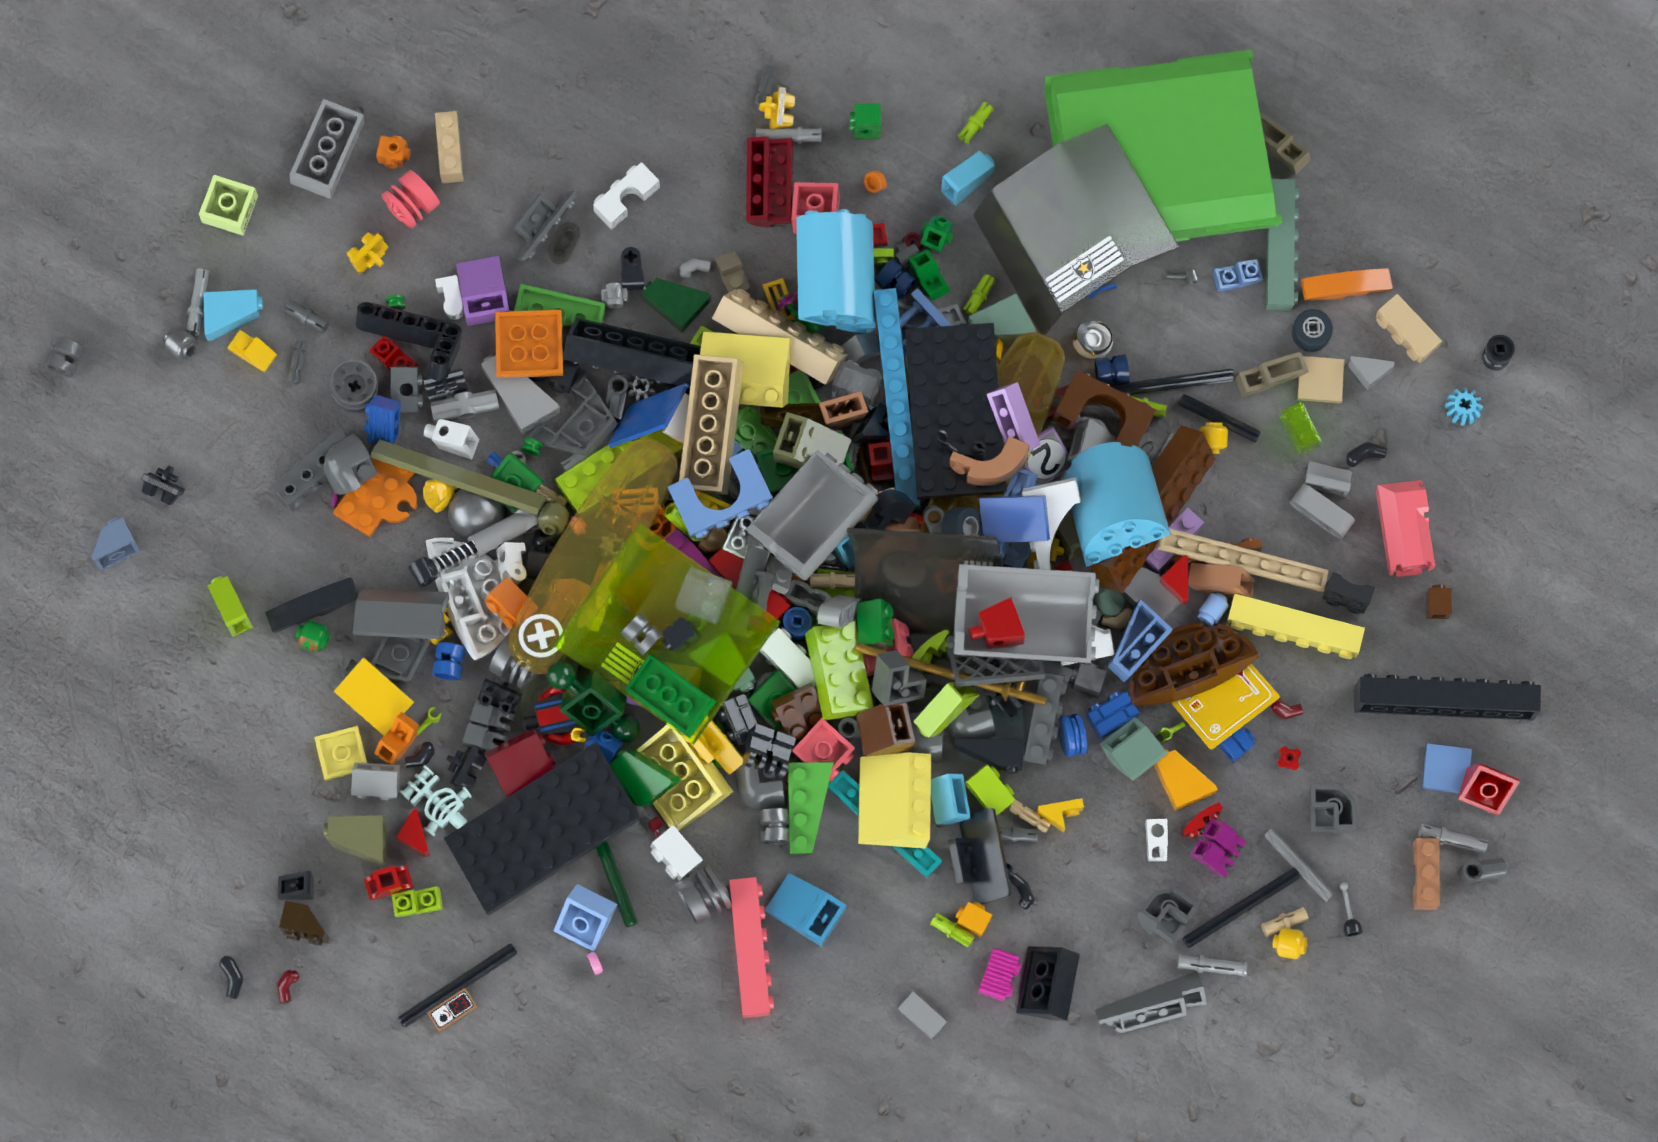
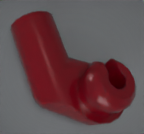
M1280 698L1271 704L1273 713L1282 719L1303 715L1301 704L1288 706Z
M295 970L285 971L277 983L280 1003L291 1002L289 987L292 983L299 980V974Z

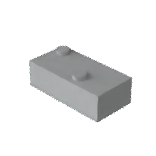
M323 99L290 172V184L331 199L364 126V114Z

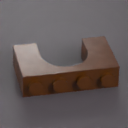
M1077 370L1051 421L1071 431L1079 414L1085 407L1092 404L1106 405L1117 413L1121 421V431L1115 442H1121L1122 446L1131 447L1134 445L1138 447L1156 409L1152 408L1148 403L1132 398L1128 393L1112 388L1108 383L1092 378L1088 373Z

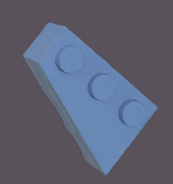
M1141 599L1135 604L1115 649V655L1112 656L1108 668L1123 682L1135 672L1173 630Z

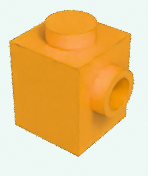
M968 902L966 907H960L955 918L959 919L957 922L958 926L981 938L992 918V914L985 911L986 907L977 902L973 904Z

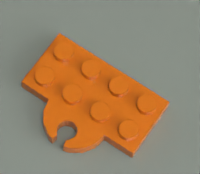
M371 458L370 460L377 475L360 484V488L346 493L333 511V514L369 538H371L382 521L388 523L404 522L411 518V516L407 512L399 511L398 506L402 502H407L411 505L412 509L416 510L417 496L413 487L409 484L416 473Z

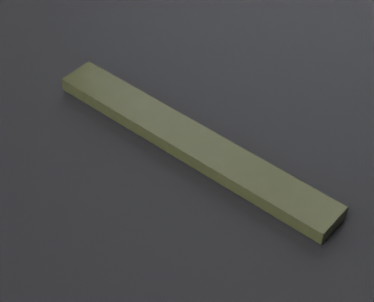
M380 439L371 452V458L533 514H538L545 502L546 496Z

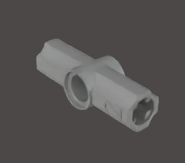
M496 389L474 394L472 392H463L454 395L450 399L430 402L434 422H438L439 419H469L475 417L477 413L499 409Z

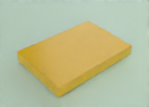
M362 658L334 690L340 698L383 736L391 730L396 716L401 712L405 714L414 704V701L365 658Z

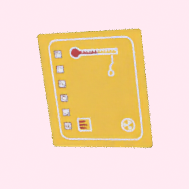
M1250 664L1239 674L1210 690L1170 703L1208 748L1212 750L1278 700L1280 695L1253 664Z

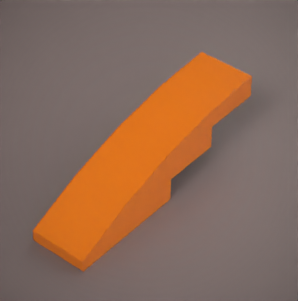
M1389 268L1340 272L1302 278L1300 280L1305 301L1343 299L1346 296H1366L1369 293L1389 292L1393 289Z

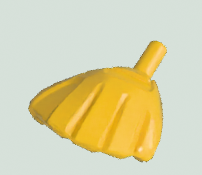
M435 479L427 480L423 487V498L427 506L438 513L449 505L454 496V490L458 489V487Z

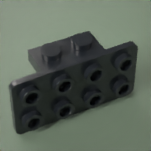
M987 808L970 814V819L959 822L962 838L948 840L956 884H971L974 901L981 905L1011 895L1010 881L996 810L994 808Z

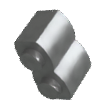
M792 580L789 590L785 594L794 607L804 608L810 611L816 618L818 617L820 606L831 599L826 592L820 589H811L809 585L799 580Z

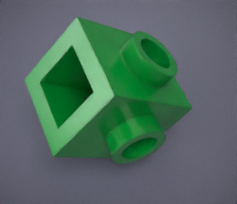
M933 215L929 222L925 221L921 233L924 235L920 244L941 252L945 244L951 243L954 232L951 230L954 223L949 222L944 217Z

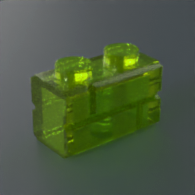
M1300 402L1282 410L1280 419L1298 455L1300 456L1318 448L1322 440L1318 432H1315L1316 428L1303 403Z

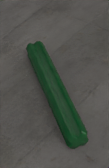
M606 841L596 847L624 925L625 927H632L638 921L609 843Z

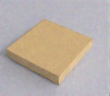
M1303 356L1308 373L1298 377L1297 400L1341 404L1344 359Z

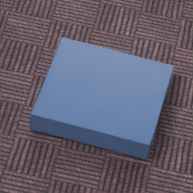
M1427 743L1422 789L1459 793L1466 770L1471 764L1472 749Z

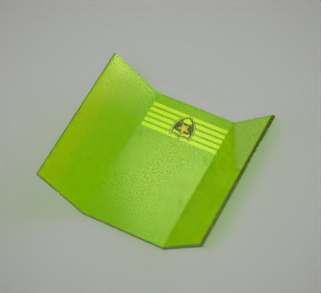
M638 523L553 646L587 669L595 670L616 689L695 745L780 621L651 530ZM641 612L649 620V625L655 626L661 632L668 626H673V623L680 617L691 621L700 633L701 639L694 644H690V647L683 653L677 650L672 652L662 642L664 638L662 635L642 655L634 647L635 642H629L621 632ZM643 631L639 634L644 638L647 637ZM650 653L717 701L691 738L686 737L624 690Z

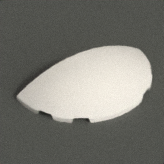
M443 537L426 540L430 559L435 556L440 557L442 552L447 553L449 549L454 550L455 546L460 547L462 544L461 542L454 541V538ZM486 553L479 557L474 554V557L469 556L467 560L463 559L461 563H455L454 567L449 566L447 570L443 569L438 574V579L435 580L439 592L449 593V602L446 606L448 608L447 614L459 639L474 660L494 651L511 630L505 626L502 619L496 613L488 609L487 604L484 602L489 592L502 582L498 560H493Z

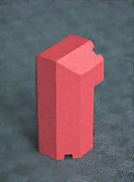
M1422 480L1382 484L1376 488L1388 574L1393 576L1394 572H1396L1398 577L1419 575L1423 573L1422 569L1427 568L1428 571H1432L1435 567L1429 517L1424 518V513L1429 512L1426 489L1425 486H1422Z

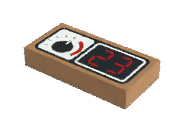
M466 988L427 1012L440 1033L477 1009L478 1006Z

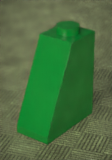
M622 750L614 756L616 760L611 763L613 770L636 805L643 808L652 805L681 781L677 775L637 750Z

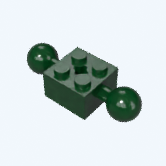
M557 661L549 666L546 674L548 683L558 690L568 689L563 693L560 711L582 729H585L587 733L594 736L611 724L613 736L623 743L632 742L638 737L640 733L639 721L630 714H624L627 697L595 670L578 681L575 679L576 675L573 666L568 662Z

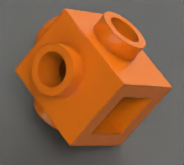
M396 135L391 137L381 136L376 154L378 163L385 164L386 167L392 169L404 168L405 161H409L411 148H408L407 140Z

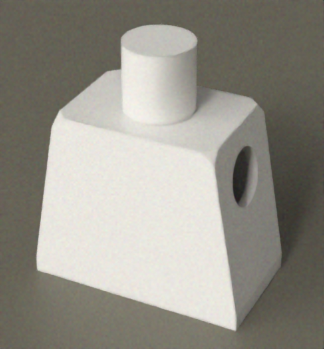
M439 419L436 426L427 424L424 429V436L431 438L437 448L472 460L479 443V438L470 426Z

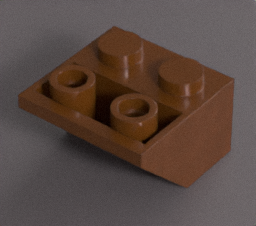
M906 702L889 706L880 704L856 714L865 757L905 753L915 744Z

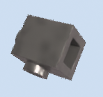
M1092 663L1080 664L1079 670L1074 668L1071 682H1075L1073 689L1099 697L1107 671L1098 669V666Z

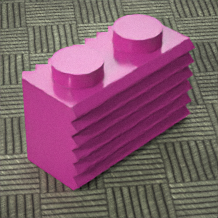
M993 948L978 993L1004 1002L1005 997L1010 998L1014 988V984H1011L1013 975L1018 976L1022 963L1018 962L1019 956Z

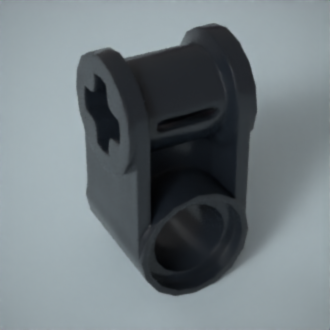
M627 247L621 253L622 289L627 288V291L643 289L644 274L640 252L634 247ZM629 256L634 258L632 263L629 262Z

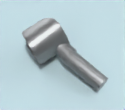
M1188 270L1185 273H1167V278H1186L1187 285H1194L1199 282L1195 270Z

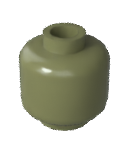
M548 503L541 510L538 517V526L547 535L561 534L568 523L569 512L561 503Z

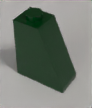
M656 278L653 282L649 281L642 289L643 301L681 333L711 303V295L708 292Z

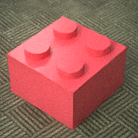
M794 183L792 207L793 234H797L796 217L805 215L806 211L814 210L821 213L837 212L839 210L840 195L838 183Z

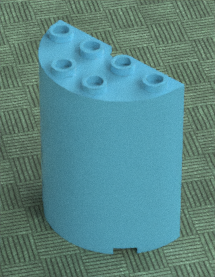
M846 209L837 210V212L821 213L811 210L806 211L805 215L796 217L799 320L824 326L835 325L837 329L858 334L870 333L875 329L876 322L872 221L866 218L865 214H851Z
M1121 442L1103 443L1086 449L1071 461L1072 465L1068 471L1065 470L1064 480L1075 477L1077 480L1081 501L1071 507V513L1086 567L1121 554L1122 550L1127 546L1138 548L1171 535L1149 457L1142 449L1134 445L1131 447L1122 446Z

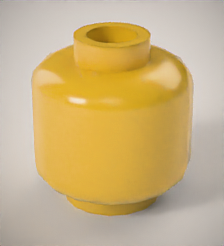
M1205 422V426H1202L1199 431L1204 433L1213 454H1220V449H1225L1228 445V429L1223 426V423Z
M1283 928L1280 930L1279 935H1274L1273 948L1277 949V954L1280 957L1299 959L1302 954L1305 955L1308 939L1304 937L1301 930Z

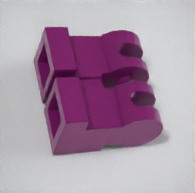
M1211 819L1201 835L1206 840L1199 839L1190 856L1201 862L1214 874L1226 878L1229 872L1225 869V865L1232 867L1234 862L1224 854L1238 858L1240 853L1236 850V846L1244 848L1246 841L1238 836L1237 832L1226 822Z

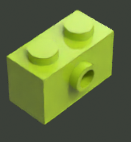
M984 765L964 781L965 786L984 809L994 808L996 815H998L1015 801L1013 797L1014 792L1008 784L1003 785L999 780L1000 774L993 766Z

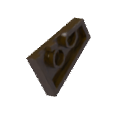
M819 403L787 404L784 407L760 406V421L762 425L781 428L788 412L808 418L828 428L825 425Z

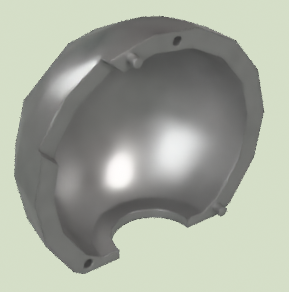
M460 489L455 493L449 503L448 518L451 527L458 535L466 539L504 519L505 507L503 503L464 489Z

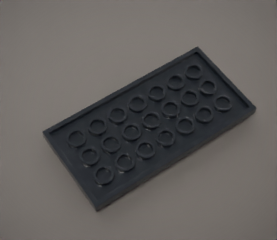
M994 323L905 329L917 500L1005 494L1007 492L1006 481L991 486H978L967 483V473L959 474L950 467V458L953 451L948 449L949 447L946 445L938 446L935 441L936 438L945 441L944 437L938 435L940 430L945 431L950 439H955L961 444L982 441L985 444L984 453L980 456L969 457L977 461L992 460L1002 452L1003 436L987 397L988 393L999 388Z
M595 742L449 834L444 840L487 915H491L642 818L601 747Z

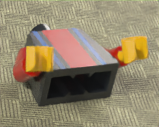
M551 686L535 703L537 715L524 717L526 730L540 728L543 738L560 746L569 745L576 741L586 742L585 738H580V734L586 730L577 728L576 723L560 711L563 693L566 689L558 690Z

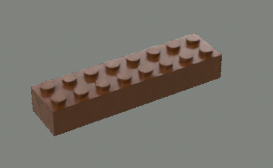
M1182 425L1152 466L1168 527L1178 516L1181 508L1190 499L1191 494L1197 485L1201 483L1202 478L1215 461L1204 433ZM1158 540L1138 548L1127 546L1122 550L1121 554L1090 565L1093 573H1096L1095 577L1099 579L1100 586L1122 594L1127 586L1131 584L1138 570L1142 568L1149 554L1154 551Z

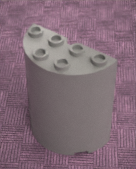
M819 450L810 457L746 529L777 560L804 581L814 573L878 501L876 496L878 491L869 483L867 485L863 484L864 480L856 473L853 475L849 474L851 471L843 463L837 465V460L827 452L824 455Z

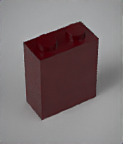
M534 729L485 752V756L506 797L516 793L554 769L553 766L556 765L551 753L546 754L543 748L546 742L542 734H536Z

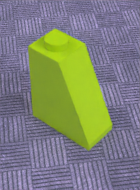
M228 576L214 578L207 587L232 637L253 628Z
M955 682L947 683L914 720V723L918 726V731L928 738L937 736L979 696V693L972 686L955 687Z

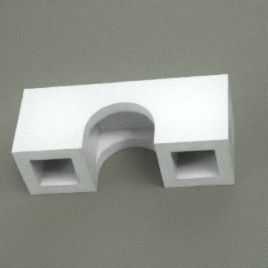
M642 162L638 166L634 165L627 171L626 176L622 180L618 179L610 186V190L605 195L602 193L594 200V212L612 230L628 216L627 208L621 203L622 198L628 194H635L645 201L660 188L659 180Z

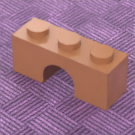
M1416 838L1413 842V865H1415L1416 870L1415 885L1413 887V910H1437L1440 906L1439 839Z

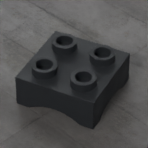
M1333 572L1330 580L1327 582L1322 599L1326 600V603L1329 605L1346 607L1351 613L1364 614L1370 604L1375 587L1352 584L1346 581L1340 574Z

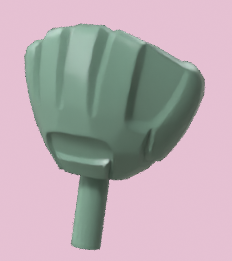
M1099 588V592L1095 593L1093 597L1097 610L1109 617L1116 616L1122 612L1126 603V599L1121 593L1107 588Z

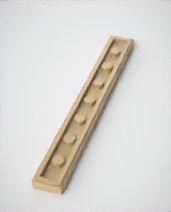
M1170 528L1171 535L1163 537L1157 542V550L1180 556H1188V558L1215 565L1239 566L1249 574L1318 592L1325 591L1329 571L1327 569Z

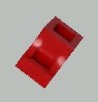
M889 437L879 443H868L873 483L895 481Z
M407 865L401 867L390 866L374 871L371 876L363 878L370 901L414 888Z

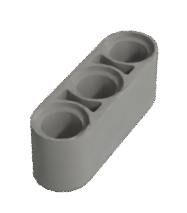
M1302 484L1290 500V504L1297 511L1336 538L1343 539L1355 522V519L1349 513L1306 484Z
M837 595L820 606L817 617L818 623L842 628L857 619V603H861L862 600L860 598Z

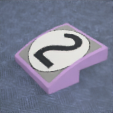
M1052 426L1037 435L1040 445L1029 451L1023 464L1026 470L1038 475L1035 485L1037 482L1041 484L1050 482L1065 470L1067 471L1072 465V462L1068 461L1069 454Z

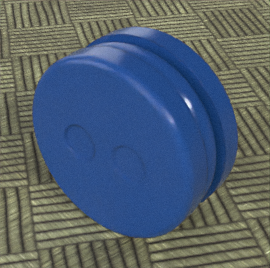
M1078 713L1067 717L1066 715L1059 717L1058 733L1065 756L1072 757L1074 755L1086 754L1087 735L1082 717Z

